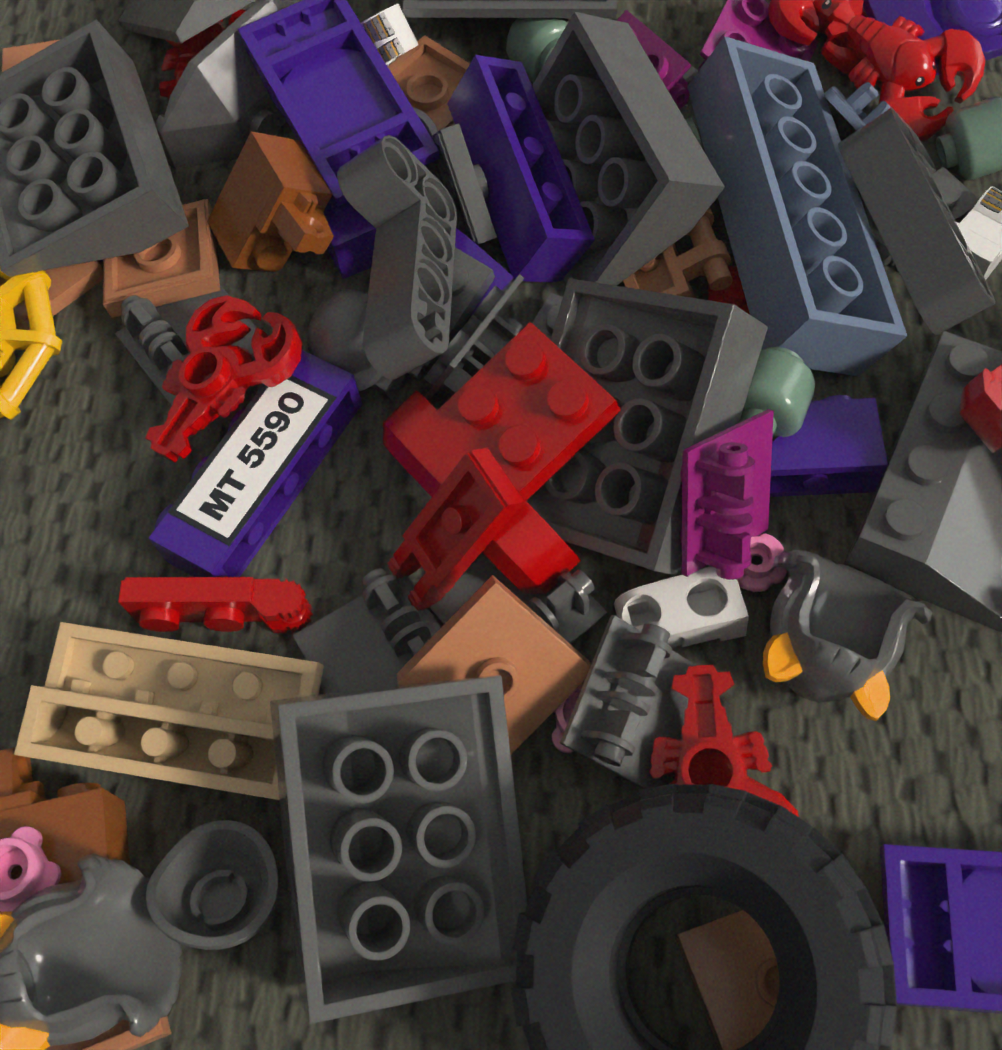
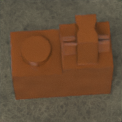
M251 131L207 222L232 268L276 272L283 268L293 249L296 252L302 253L312 251L315 254L325 253L334 236L323 211L333 194L300 140Z
M14 747L0 750V839L11 838L14 831L21 827H32L38 830L43 836L41 848L48 861L58 864L61 869L59 884L81 880L82 871L77 862L81 857L92 853L110 860H123L130 865L124 800L101 788V785L97 783H78L65 786L57 791V798L49 800L45 796L44 784L39 780L33 781L30 757L14 755ZM20 865L15 866L11 871V878L13 880L19 878L22 874V867Z

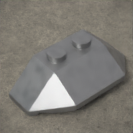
M258 0L189 61L170 95L165 115H159L155 122L168 164L179 168L236 160L251 131L277 135L279 128L287 121L272 102L244 47L238 28L299 2L298 0Z

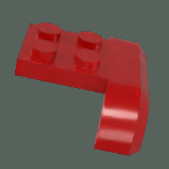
M529 322L438 410L417 390L411 394L383 421V445L431 497L467 452L473 449L488 447L525 502L482 552L523 594H547L558 583V577L563 572L569 573L581 560L527 500L610 422L621 409L614 397L533 323Z

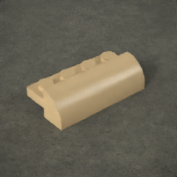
M60 622L45 686L31 685L14 755L280 800L270 701L318 695L324 665L308 660Z

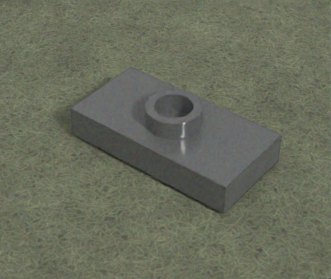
M459 123L440 129L431 137L440 153V159L434 162L441 183L448 190L455 204L457 229L475 244L497 238L484 200L489 196L487 180L481 167L478 164H472Z

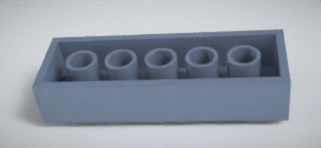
M724 36L687 88L690 93L705 154L725 186L718 195V201L749 313L768 326L761 349L767 347L786 348L797 353L809 369L859 376L905 339L907 333L856 184L840 153L838 143L841 140L828 102L823 95L824 91L816 67L812 62Z

